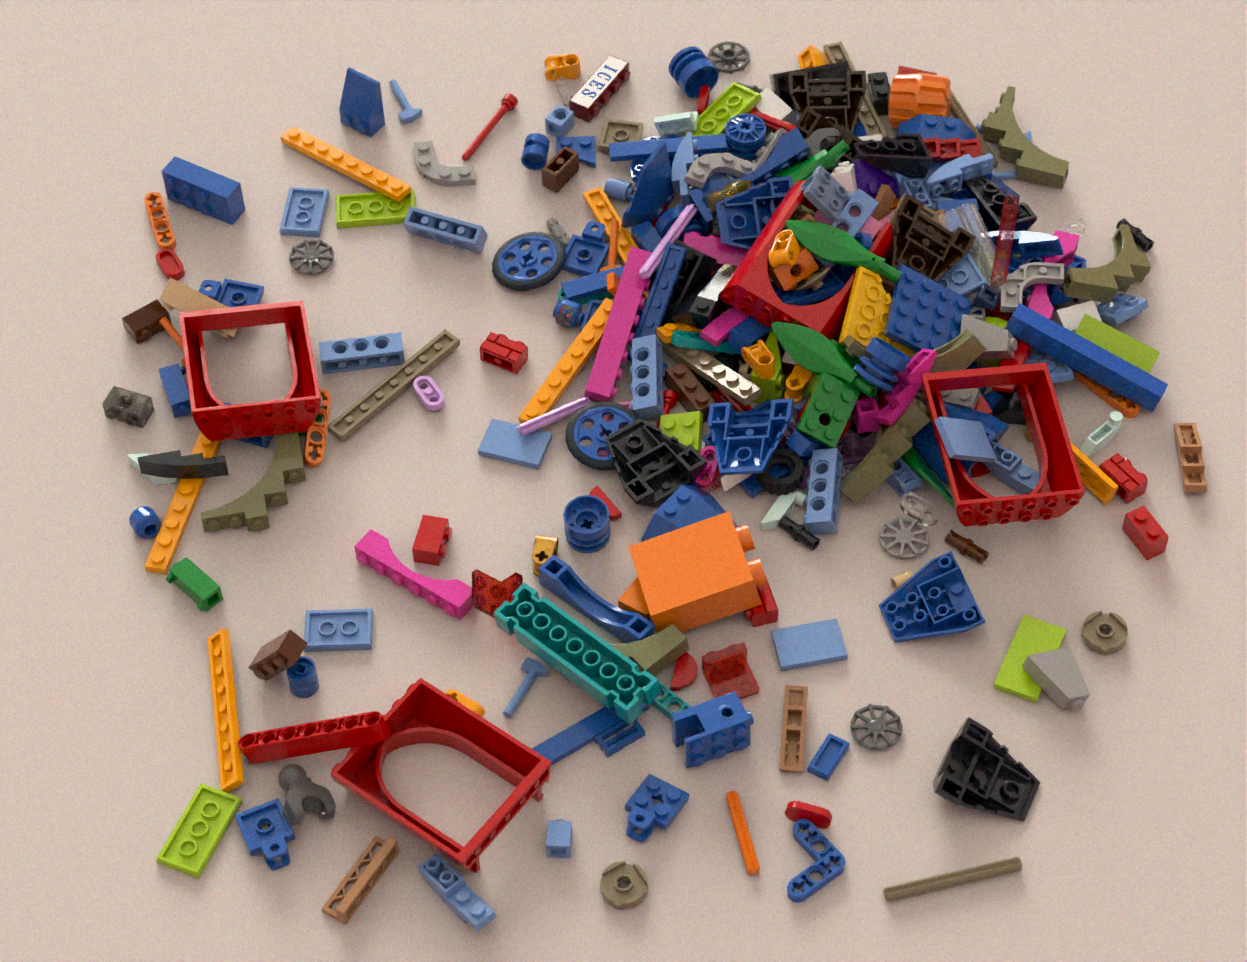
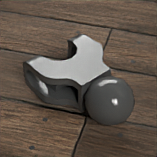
M824 128L814 131L805 140L811 152L808 153L809 155L801 161L796 160L791 163V167L811 158L823 149L827 150L828 147L838 144L840 142L839 130L836 128ZM840 158L835 161L836 166L826 169V171L831 172L838 167V164L841 163Z
M289 764L281 769L278 781L280 787L286 791L282 814L290 826L301 825L300 822L304 811L315 812L322 820L334 818L336 804L327 788L315 784L310 777H307L305 769L298 764Z

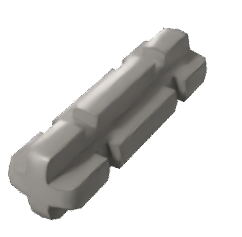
M556 218L548 219L546 221L547 227L566 249L570 237L567 236L562 226L558 224L559 222Z

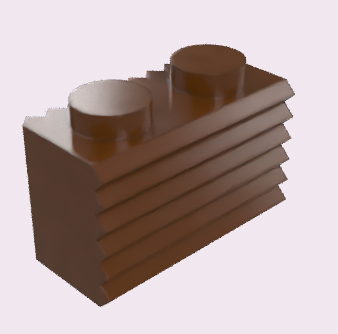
M564 146L542 168V185L554 192H559L563 185H566L568 180L573 178L572 176H575V173L579 171L578 152Z
M158 299L122 318L124 329L137 344L148 340L158 332L165 331V328L159 322L163 317H166L172 324L169 312L165 307L161 306L162 304Z

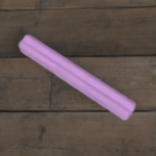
M585 396L517 426V430L521 436H524L575 414L581 408L591 404L589 397Z

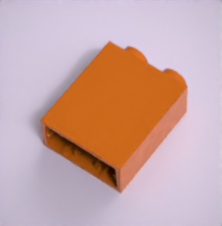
M729 511L628 546L657 633L671 624L681 632L762 604L756 587L768 583L759 558L747 562L744 553L755 549L747 524L735 528Z

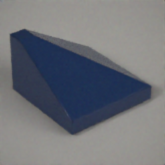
M983 284L971 305L977 308L994 310L1000 294Z

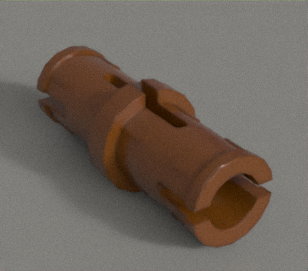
M950 530L944 541L960 550L962 555H968L980 564H983L989 555L988 551L975 545L973 540L970 538L966 539L953 530Z

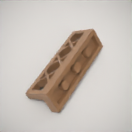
M375 836L322 907V912L346 925L398 855V841L391 836L386 841ZM378 845L381 848L373 858L372 851ZM368 865L363 871V873L359 876L358 870L361 868V866ZM354 883L349 892L346 894L345 888L347 887V885ZM340 902L336 911L331 909L334 903Z

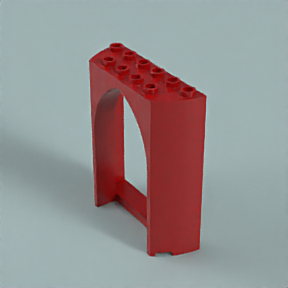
M799 180L792 185L718 297L726 304L733 305L743 314L750 315L761 325L768 326L771 329L773 322H785L810 328L824 335L829 340L838 341L856 270L846 285L833 297L821 303L806 306L783 303L774 292L769 280L767 265L769 251L772 249L776 236L785 230V222L793 218L801 204L815 213L818 210L800 190L806 180ZM888 221L872 240V246L869 250L875 255L885 258V263L887 264L892 257L894 236L891 231L892 224Z
M304 300L179 312L191 412L195 424L207 439L214 442L305 432L311 427L320 409L321 395ZM284 323L293 378L292 387L287 396L280 400L234 405L222 403L215 396L209 384L202 331Z
M1046 363L921 374V383L957 517L962 525L965 527L977 525L983 527L988 524L997 523L1003 525L1017 521L1049 520L1064 515L1079 504L1085 490ZM1018 384L1017 392L1039 465V482L1030 494L994 497L982 490L971 480L959 459L949 458L934 421L938 417H947L941 391Z
M419 678L415 684L413 683L408 687L401 699H397L393 703L387 714L382 715L391 730L390 736L379 743L352 747L346 757L332 768L330 775L337 784L468 872L471 870L477 873L480 870L479 856L531 797L538 802L543 798L544 794L541 793L543 784L549 780L551 761L427 681ZM429 743L444 745L469 756L515 786L516 789L463 847L406 809L389 793L382 779L383 764L388 753L413 744Z

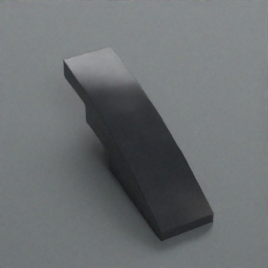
M176 450L137 457L141 474L180 479L229 475L225 455L204 459L203 453L182 456L181 451Z

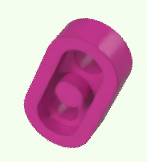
M706 446L700 451V454L707 461V465L695 480L697 485L698 481L719 469L714 446ZM710 457H714L712 461H708ZM706 480L707 485L711 487V484Z

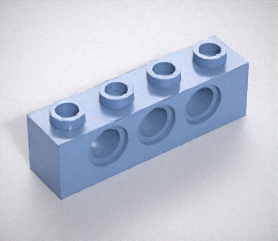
M859 188L856 193L852 191L845 200L847 205L841 210L838 218L831 225L836 228L840 225L846 226L848 229L847 233L853 238L856 233L861 231L879 205L878 201ZM851 209H857L860 212V215L858 217H852L849 214V211ZM811 253L816 264L823 268L830 265L829 273L836 265Z
M411 206L403 223L410 234L477 253H482L488 238L483 226Z
M401 332L319 342L323 374L402 365L405 362Z
M656 334L634 338L630 348L632 365H630L632 376L630 391L633 395V401H630V408L642 420L660 417V415H664L662 343Z
M838 448L812 450V459H809L810 477L807 478L809 491L808 495L805 496L807 512L803 516V521L811 534L837 533L843 458Z

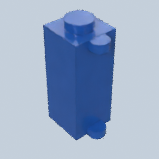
M179 363L158 369L174 418L192 413L189 390L183 377L187 373L186 367H180Z

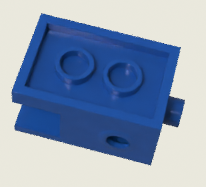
M734 691L671 714L672 741L675 747L684 745L685 766L687 769L693 766H700L704 762L715 758H722L728 753L736 750L740 751L750 746V725L754 724V719L750 711L746 712L737 693Z

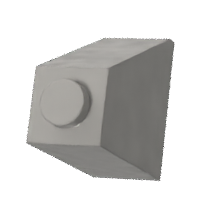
M966 314L962 315L960 334L968 329L986 348L974 361L1014 358V351L1017 350V340L1008 330Z
M1070 647L1029 655L1022 665L1023 670L1062 709L1081 708L1090 696Z

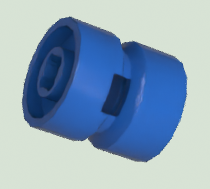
M532 133L526 137L521 162L526 168L540 170L546 165L550 141L545 135Z
M300 656L295 665L286 669L287 678L293 695L298 698H309L319 688L316 666L312 659Z

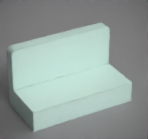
M695 111L659 116L654 118V125L660 136L696 131L699 114Z

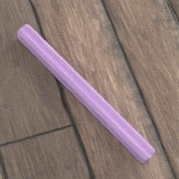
M694 204L685 207L639 271L642 279L650 278L661 262L667 242L673 244L674 240L678 239L697 212Z

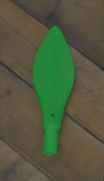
M843 139L830 151L827 152L823 149L811 158L789 167L771 178L792 176L793 184L799 180H807L820 165L825 170L836 166L835 161L850 151L851 148Z
M788 220L785 222V228L793 232L796 240L804 248L825 261L856 268L862 266L876 274L879 273L894 284L901 276L902 272L885 263V258L870 252L851 235L839 228L811 221Z
M785 322L772 323L773 332L789 356L800 366L816 374L825 372L852 388L860 390L870 398L875 396L878 387L863 379L845 360L836 346L824 335L800 325Z
M912 446L900 458L955 509L952 495L919 456L916 448Z

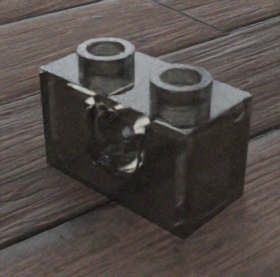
M113 386L102 403L105 416L110 420H117L129 426L144 428L154 412L150 396Z

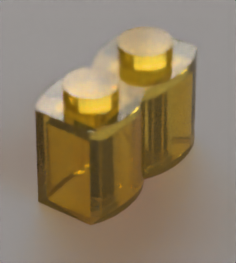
M750 180L732 181L723 190L712 192L707 197L712 212H716L715 204L753 187Z

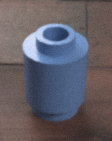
M613 178L608 179L605 183L604 193L608 194V197L627 202L631 195L634 196L635 188H633V184Z

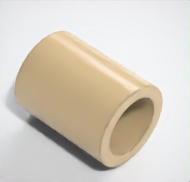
M908 570L891 577L890 582L893 589L896 591L913 576L912 572Z

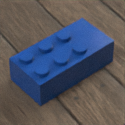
M176 156L161 171L167 198L172 202H177L189 209H194L206 216H211L230 225H233L245 211L240 182Z

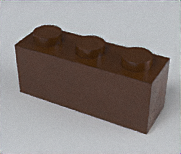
M683 361L666 368L665 386L678 394L677 401L686 412L700 411L703 414V423L707 422L710 404L716 403V401Z
M288 630L262 646L248 668L254 672L256 677L267 681L295 665L308 643L292 630Z

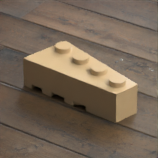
M172 278L167 282L159 298L162 302L161 306L171 311L173 309L180 312L228 308L224 304ZM239 328L221 329L217 334L226 339H229L230 336L234 338Z

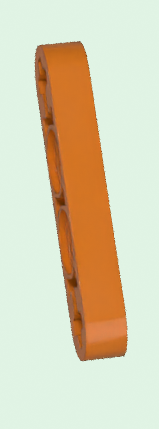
M150 192L145 195L144 202L159 250H174L176 247L175 237L162 196L158 192ZM152 201H155L157 205L153 206ZM156 213L163 214L160 217H153V215ZM159 227H167L164 231L157 230ZM163 238H167L168 243H165Z
M1074 370V377L1113 409L1122 413L1124 417L1135 418L1138 416L1140 405L1122 395L1119 398L1110 397L1109 394L1117 392L1104 385H1095V380L1089 379L1086 375Z
M320 389V395L324 401L318 412L324 418V421L322 423L314 421L306 431L303 461L309 467L319 466L324 458L331 402L329 392L324 389ZM312 433L319 434L321 441L314 442L310 435ZM313 448H317L315 451L316 460H312L310 456Z

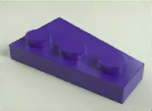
M860 159L853 160L857 189H861L875 199L881 184L889 185L896 196L895 200L899 199V186L895 178Z

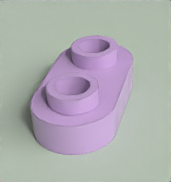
M419 376L414 380V393L425 408L436 411L444 406V394L431 377Z

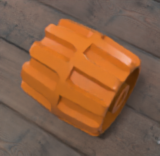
M924 73L895 75L891 83L889 96L890 126L898 129L900 123L920 114L950 117V79L944 76Z

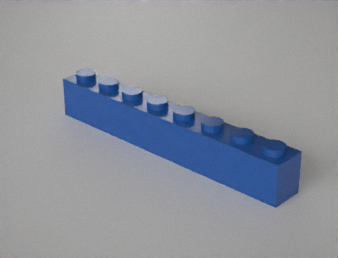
M1021 303L1018 304L1005 327V330H1008L1014 337L1030 344L1151 412L1156 408L1168 386L1162 380Z

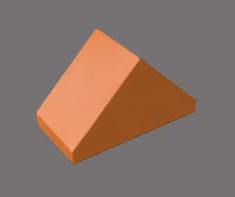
M635 578L618 600V606L622 610L639 613L650 621L648 606L639 578Z

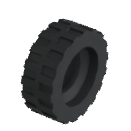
M776 448L764 472L756 473L758 485L764 491L769 492V494H776L777 496L795 492L803 482V460L792 450ZM784 465L790 468L791 473L786 478H775L770 475L769 470L772 466Z

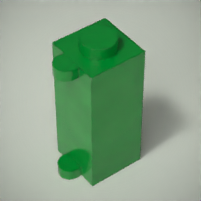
M187 557L175 563L169 569L170 574L166 577V581L168 583L173 582L198 604L197 608L200 611L208 612L223 600L221 587Z

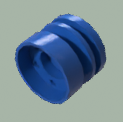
M696 46L682 49L672 58L669 64L671 77L679 84L684 93L691 98H699L702 85L709 86L711 91L719 79V72L716 67L708 60L703 51Z
M739 114L730 118L725 128L727 152L725 153H731L733 156L750 162L757 158L756 152L766 144L764 141L766 138V125L764 121L752 114Z
M686 206L672 207L659 217L655 229L662 239ZM694 215L678 237V240L682 241L684 234L689 232L700 233V236L708 237V234Z
M872 337L866 347V350L872 355L871 359L861 356L859 359L866 366L856 363L854 369L872 385L892 391L895 386L888 379L894 382L899 380L893 373V370L904 372L911 359L887 342L877 337Z
M591 495L578 496L569 501L563 513L567 543L571 548L582 553H593L604 548L609 542L611 535L608 506L600 498Z

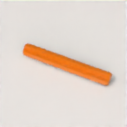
M735 790L727 792L726 801L747 873L749 875L758 874L760 866L738 792Z

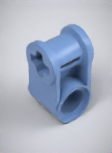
M899 457L894 462V472L885 481L893 487L901 498H905L914 489L922 488V481L918 474Z

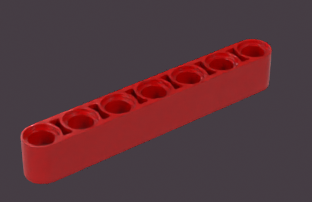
M373 711L249 733L239 739L238 747L248 763L258 764L379 743L390 736L391 730L381 713Z

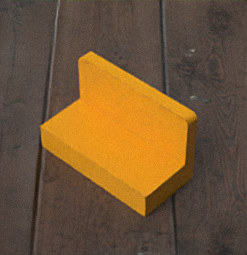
M809 45L797 56L801 69L828 64L826 55L812 45Z

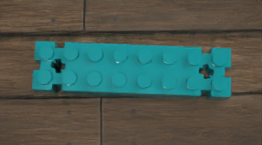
M525 582L512 594L513 601L511 603L505 601L493 612L497 626L509 636L515 633L516 639L520 644L609 710L615 707L617 716L629 725L643 713L641 706L644 703L649 706L661 694L657 678L646 670L639 673L638 665L547 598L543 597L539 600L537 591Z

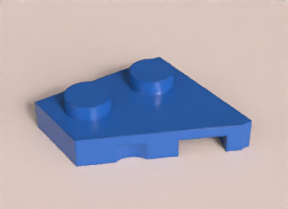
M595 136L556 137V153L566 146L578 152L579 163L582 161L588 163L590 168H596Z

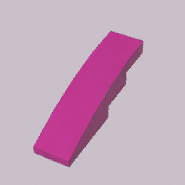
M733 306L702 329L700 337L717 347L725 339L729 341L728 334L733 327H737L744 319L751 316L743 314L738 308Z
M920 350L911 359L905 371L896 374L899 378L898 383L892 391H889L884 396L888 404L874 416L879 424L891 426L906 410L922 386L921 374L930 372L937 356L935 350Z

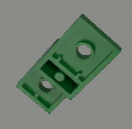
M833 339L830 340L853 368L856 363L860 364L861 361L857 356L853 358L845 350L847 347L838 344ZM825 372L820 374L814 373L804 395L809 398V401L796 430L829 448H836L861 391L852 388ZM821 414L828 417L829 422L827 426L820 423L819 417Z

